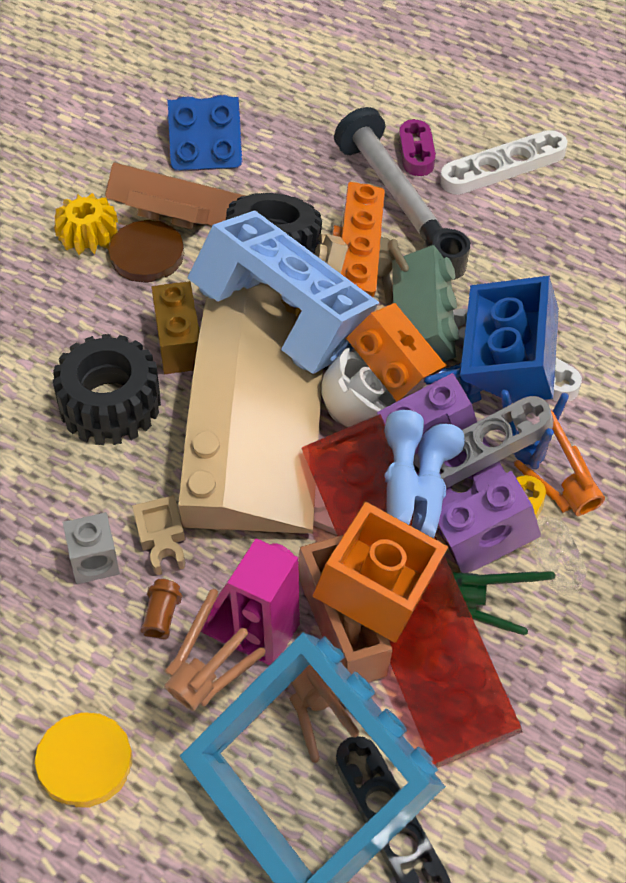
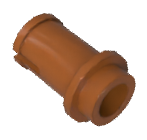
M157 579L153 585L148 587L147 596L150 600L144 623L140 630L141 633H144V636L165 640L169 638L175 606L180 604L182 600V594L179 592L180 586L176 582L168 579Z

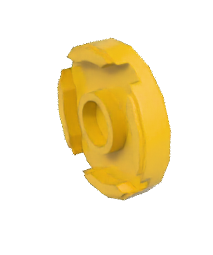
M80 712L62 718L47 729L37 746L35 767L41 786L53 800L67 805H74L75 807L88 808L108 801L122 789L132 767L133 754L127 733L115 720L100 713Z

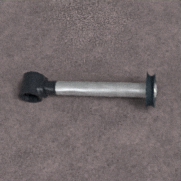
M371 107L358 108L350 112L340 121L335 129L333 136L335 144L344 155L350 156L359 152L364 155L424 239V248L435 245L442 257H448L452 262L455 270V279L462 277L466 272L471 242L468 236L461 231L441 226L382 145L380 139L384 134L386 125L380 113Z

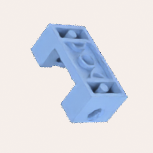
M256 211L212 225L187 277L199 287L202 294L218 302L230 297L233 291H239L243 287L249 289L261 282L268 284L280 293L282 299L287 304L300 308L302 312L281 350L292 358L295 365L312 374L332 364L335 358L345 349L350 348L349 352L353 350L346 337L370 313L374 312L379 304L377 300Z

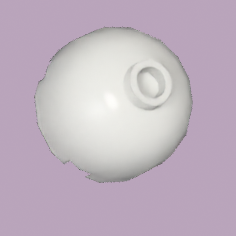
M350 348L345 349L335 358L323 376V400L330 416L336 422L353 430H374L383 426L377 412L397 401L356 351L349 352Z

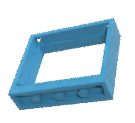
M303 632L180 757L273 883H347L446 786L435 774L438 769L431 762L433 758L421 747L414 749L405 739L403 734L407 729L400 719L386 708L382 711L372 700L371 697L375 694L372 686L357 672L351 674L340 662L345 657L343 652L339 648L334 647L326 636L319 639ZM309 665L315 669L408 782L314 875L221 754Z

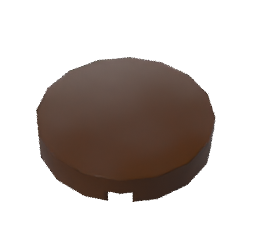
M153 220L132 222L120 228L111 238L108 247L110 261L115 271L130 281L143 283L154 282L156 278L163 276L166 278L174 274L182 265L185 254L182 237L175 228L161 221Z

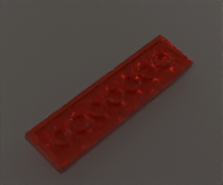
M381 414L301 447L337 536H344L365 502L387 513V482H385L384 475L388 467L394 463V455L385 437V423ZM412 514V518H411V521H410V524H409L411 527H412V521H413V514ZM443 556L397 642L394 643L389 640L392 647L390 665L426 752L433 758L431 762L436 768L523 732L447 560Z

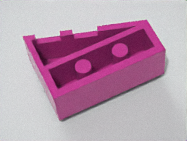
M256 538L217 596L201 633L226 644L239 629L245 628L248 631V635L236 647V650L250 655L262 647L266 653L259 661L271 665L283 653L300 625L298 557L294 556L289 549L280 544H268Z

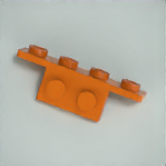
M349 182L341 225H334L331 235L341 237L348 245L341 274L371 297H374L377 287L385 190L370 184Z

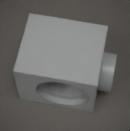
M107 512L63 522L76 584L120 575Z

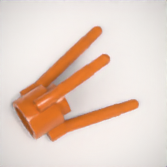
M551 410L554 420L552 429L575 472L562 482L561 486L564 489L562 495L520 460L514 461V466L523 475L539 479L545 486L546 494L556 502L562 513L572 509L575 515L579 517L599 508L605 501V496L593 480L578 447L571 446L563 428Z

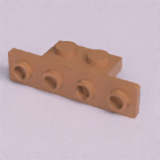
M119 163L112 164L105 194L107 199L138 208V216L158 220L160 214L172 217V225L193 229L194 223L212 226L225 221L229 204L232 201H236L237 198L245 196Z

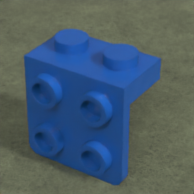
M216 95L211 98L196 99L184 96L175 100H167L171 167L174 170L238 168L242 165L239 97Z

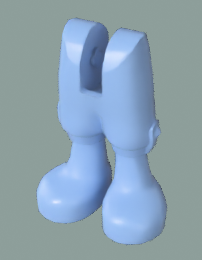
M398 410L389 414L384 429L386 440L394 455V463L388 467L384 475L385 482H387V513L408 525L413 514L412 527L434 539L441 515L443 499L446 496V485L439 474L440 469L445 461L461 453L465 441L464 433L455 425L439 424L430 428L423 435V417L415 411ZM417 446L418 458L420 461L418 475L416 474L413 466L414 454Z

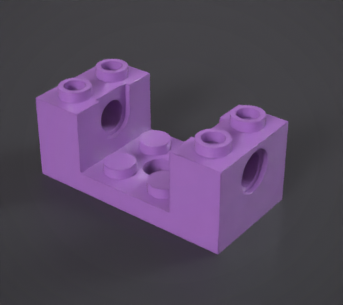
M453 373L377 412L385 429L386 419L389 414L398 410L415 411L424 419L423 435L430 428L439 424H452L463 430L477 422L473 406ZM484 437L482 443L490 447V445ZM418 446L416 447L415 454L418 453ZM461 451L454 458L445 461L444 464L449 467H458L465 462L467 453ZM499 461L467 477L474 481L473 486L468 491L457 493L451 490L452 486L446 488V496L443 499L437 529L448 546L461 573L477 570L541 537L533 505L513 472L506 473Z

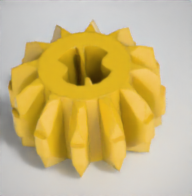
M77 193L75 200L64 199L63 206L55 209L54 230L56 237H58L59 241H62L65 250L75 247L79 256L85 248H90V251L95 255L97 245L108 249L111 238L118 231L117 213L114 211V207L110 206L106 197L97 199L94 193H91L88 197H81Z

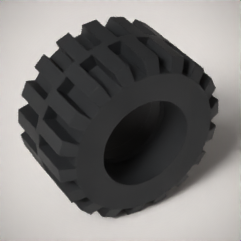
M277 193L249 194V196H241L229 204V208L226 211V220L256 211L313 254L317 245L320 244L318 238L322 228L321 214L310 203L303 202L299 198Z
M102 334V338L94 339L93 336L84 338L85 343L80 345L76 342L70 346V353H62L59 357L60 365H55L53 370V386L62 422H66L67 430L72 435L78 431L79 439L88 442L91 436L94 437L95 445H104L105 439H112L113 445L122 444V436L128 435L130 440L139 437L138 428L147 431L152 426L151 418L157 419L159 414L158 406H161L156 362L153 361L151 352L148 349L143 350L142 344L136 340L130 343L127 336L119 335L117 338H111V334ZM104 384L123 385L121 388L107 393L92 391Z

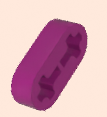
M407 120L402 123L399 130V146L403 167L407 173L413 176H426L432 173L435 167L436 152L431 128L422 120ZM412 134H417L419 141H414ZM415 154L421 155L422 162L417 161Z

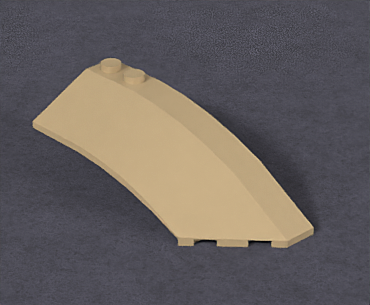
M260 282V284L249 289L243 287L239 291H233L230 297L219 302L206 297L190 394L178 503L183 528L313 534L323 369L314 374L303 370L295 365L292 358L281 350L297 321V317L285 309L284 304L281 302V294L268 284Z

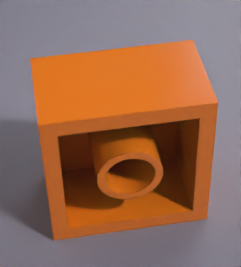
M365 502L325 564L312 597L396 643L436 572L448 546Z

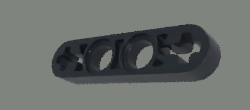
M357 736L349 737L341 742L336 753L337 772L366 824L376 814L367 806V797L373 792L382 791L393 798L401 789L377 746L366 737ZM352 751H356L359 756L368 755L365 768L370 779L360 788L357 787V784H362L363 775L356 764L347 765L349 754ZM416 816L398 833L408 834L415 839L418 846L415 853L407 857L398 856L391 850L389 842L380 850L397 883H420L413 867L424 858L428 862L422 863L421 871L429 883L436 881L438 883H451L446 869ZM412 868L408 874H404L403 870Z

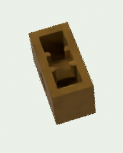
M191 281L151 286L164 375L194 371L200 332Z

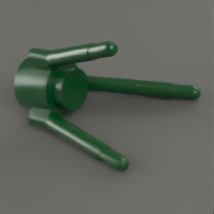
M553 571L486 575L451 572L449 608H460V619L477 620L506 631L527 635L528 629L526 627L476 610V605H486V590L489 584L553 580L556 575Z

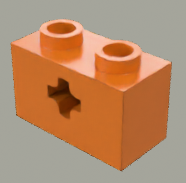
M396 303L370 313L346 337L348 342L396 401L421 390L426 385L424 379L427 376L439 373L447 366Z

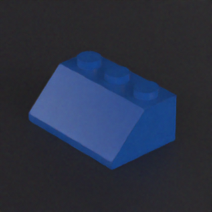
M550 275L470 285L460 372L463 381L500 398L501 391L507 390L511 403L529 396H537L544 400L553 399L559 308Z

